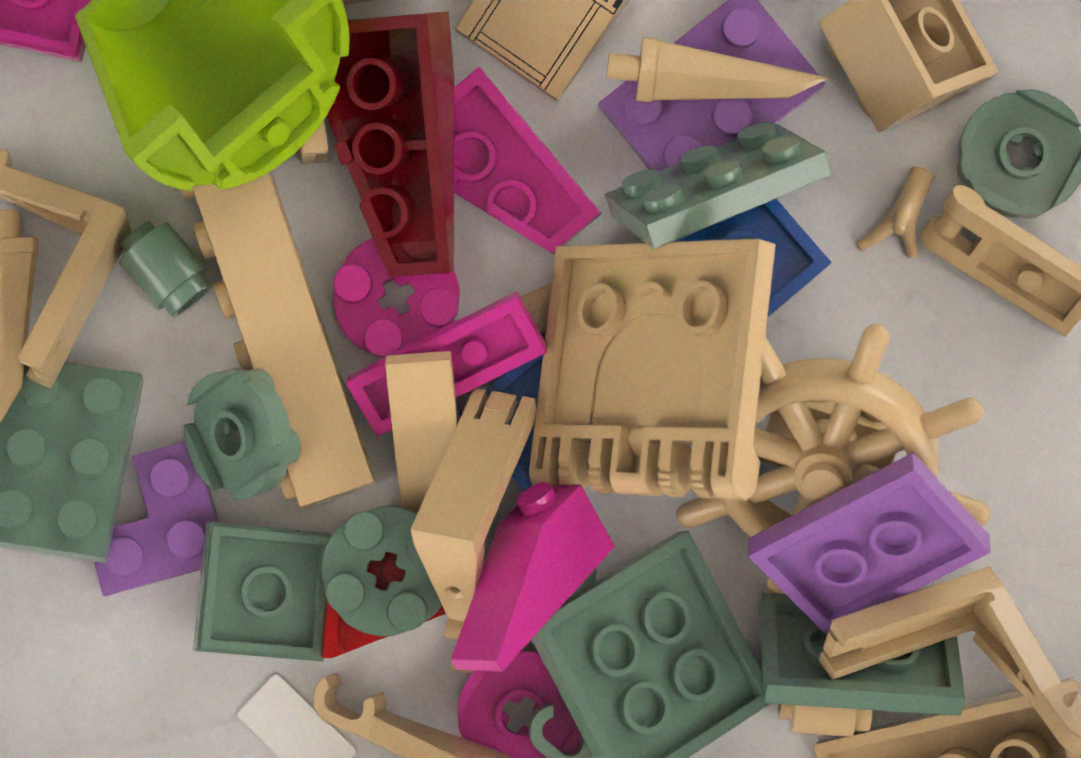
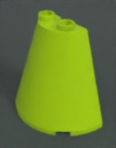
M92 0L75 14L125 154L151 178L164 185L186 191H192L193 186L213 184L220 190L237 187L269 173L293 156L315 133L331 109L340 90V86L334 82L340 57L348 56L349 25L342 0Z

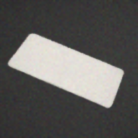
M278 674L272 675L237 713V717L279 758H353L357 753L356 748L332 725L323 721L316 710Z

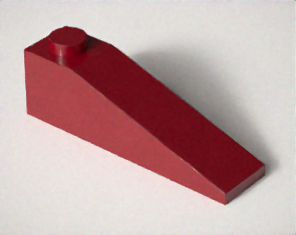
M449 11L348 20L349 54L348 56L340 57L339 67L334 80L340 86V90L326 116L337 142L334 148L341 164H346L361 199L359 207L388 276L454 272V67Z

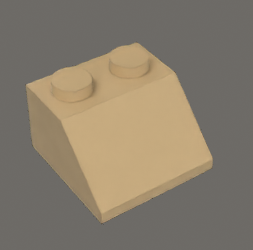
M849 0L818 21L828 39L830 52L841 63L858 94L861 109L872 120L878 133L912 120L999 73L959 0Z

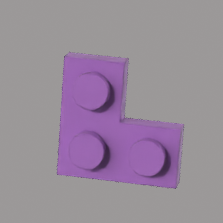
M185 441L132 456L148 518L114 527L107 564L94 562L103 596H110L201 570L206 522L219 523L210 487L204 483L195 470Z

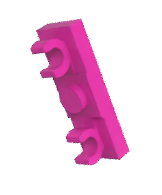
M516 291L405 346L391 355L451 351L455 395L457 398L547 353V344L519 293ZM386 357L349 375L345 382L376 437L392 430L385 369Z

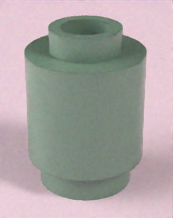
M147 221L132 231L121 243L126 252L120 258L119 264L158 310L165 308L173 318L192 307L212 287V284L204 276L207 268L168 222L155 227L151 221Z

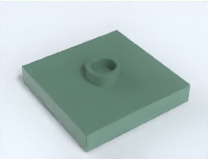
M206 522L193 650L323 662L322 652L327 598L321 578V567L324 551L333 534Z

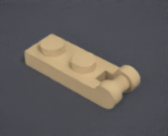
M956 185L943 201L944 212L941 216H933L920 232L922 243L940 258L1066 337L1081 319V265L986 206L983 198L973 189L963 185ZM963 227L979 236L975 243L962 236L960 231Z

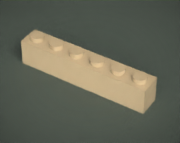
M270 171L251 182L225 190H220L215 184L193 186L192 191L181 190L185 200L193 197L197 200L203 220L193 223L194 231L204 258L216 257L223 280L213 283L218 303L225 319L236 316L243 340L233 343L240 368L243 370L263 369L271 376L275 391L287 412L290 427L299 437L301 443L299 459L295 463L288 465L286 474L279 483L285 499L297 497L299 506L307 509L376 485L377 481L272 172Z

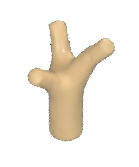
M917 166L911 167L891 210L870 233L856 241L859 250L864 251L872 245L881 242L892 233H895L902 237L908 258L919 256L916 240L917 220L921 206L935 178L930 171Z

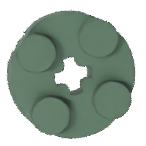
M1029 89L1017 90L1015 93H1005L999 97L996 96L983 103L973 113L961 132L958 143V176L961 182L976 191L983 198L986 206L1000 215L1012 218H1036L1065 202L1081 183V132L1078 128L1081 125L1075 113L1065 103L1048 93ZM1026 138L1034 143L1031 153L1039 160L1035 168L1025 164L1018 170L1010 164L1012 157L1006 152V146L1008 142L1018 145Z
M235 368L209 374L198 381L193 387L187 405L196 403L194 423L184 425L185 442L192 464L204 483L213 490L226 489L229 493L233 494L228 498L235 500L262 495L277 487L284 478L288 465L295 463L299 459L301 443L297 433L290 427L287 412L275 391L271 376L263 369L243 370ZM238 428L241 434V443L239 444L234 435Z
M381 506L358 512L352 515L331 536L324 551L321 567V578L325 588V595L330 606L353 628L375 636H394L417 629L441 608L440 599L413 543L410 529L417 516L416 513L391 506ZM386 552H391L397 555L396 566L405 570V577L402 582L391 581L387 591H383L376 587L377 576L369 573L368 569L372 560L382 561Z

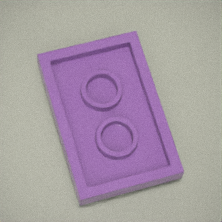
M727 0L674 42V44L819 75L758 0ZM626 80L602 99L598 107L646 167L658 170L659 172L681 163L680 157L689 150L702 146L720 147L737 140L738 133L748 126L762 122L778 124L821 90L825 82L823 81L791 98L659 100L642 102L636 101L637 81Z
M913 452L750 537L748 542V557L825 634L831 631L830 626L834 619L907 595L990 553V536L986 530Z

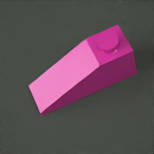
M548 482L535 484L518 496L516 499L517 506L498 524L451 657V661L457 670L502 672L614 549V543L581 484L554 485L553 487Z

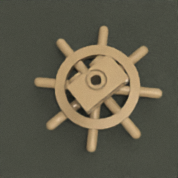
M872 324L865 328L852 362L816 358L782 364L765 336L755 425L764 417L765 420L762 430L755 428L753 448L759 460L780 466V468L759 475L756 490L752 497L747 500L720 499L718 497L697 498L679 506L676 512V519L681 526L693 528L730 514L737 525L752 537L886 467L893 462L896 453L905 450L907 455L913 452L938 479L940 449L937 437L979 422L984 413L983 406L975 398H965L926 413L922 405L909 391L892 378L877 371L889 342V332L880 324ZM796 489L801 493L793 514L782 510L769 500ZM949 491L981 526L988 522L990 510L984 502ZM768 577V590L771 593L785 594Z

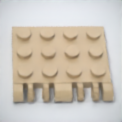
M761 239L670 242L655 249L646 243L556 246L545 336L547 353L543 354L529 467V477L532 485L542 482H548L552 487L554 485L581 484L583 489H588V485L592 486L593 491H597V493L609 494L617 492L624 495L646 496L667 494L670 497L684 496L685 493H689V488H692L691 490H694L695 495L699 496V498L718 497L720 499L747 500L751 498L757 487L760 464L753 448L776 244Z

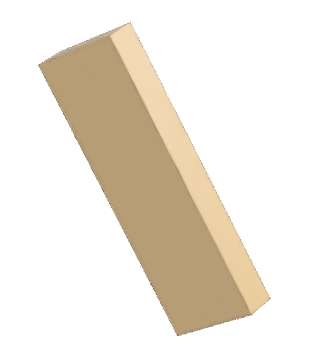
M451 351L386 356L385 369L401 508L416 514L421 507L458 424Z

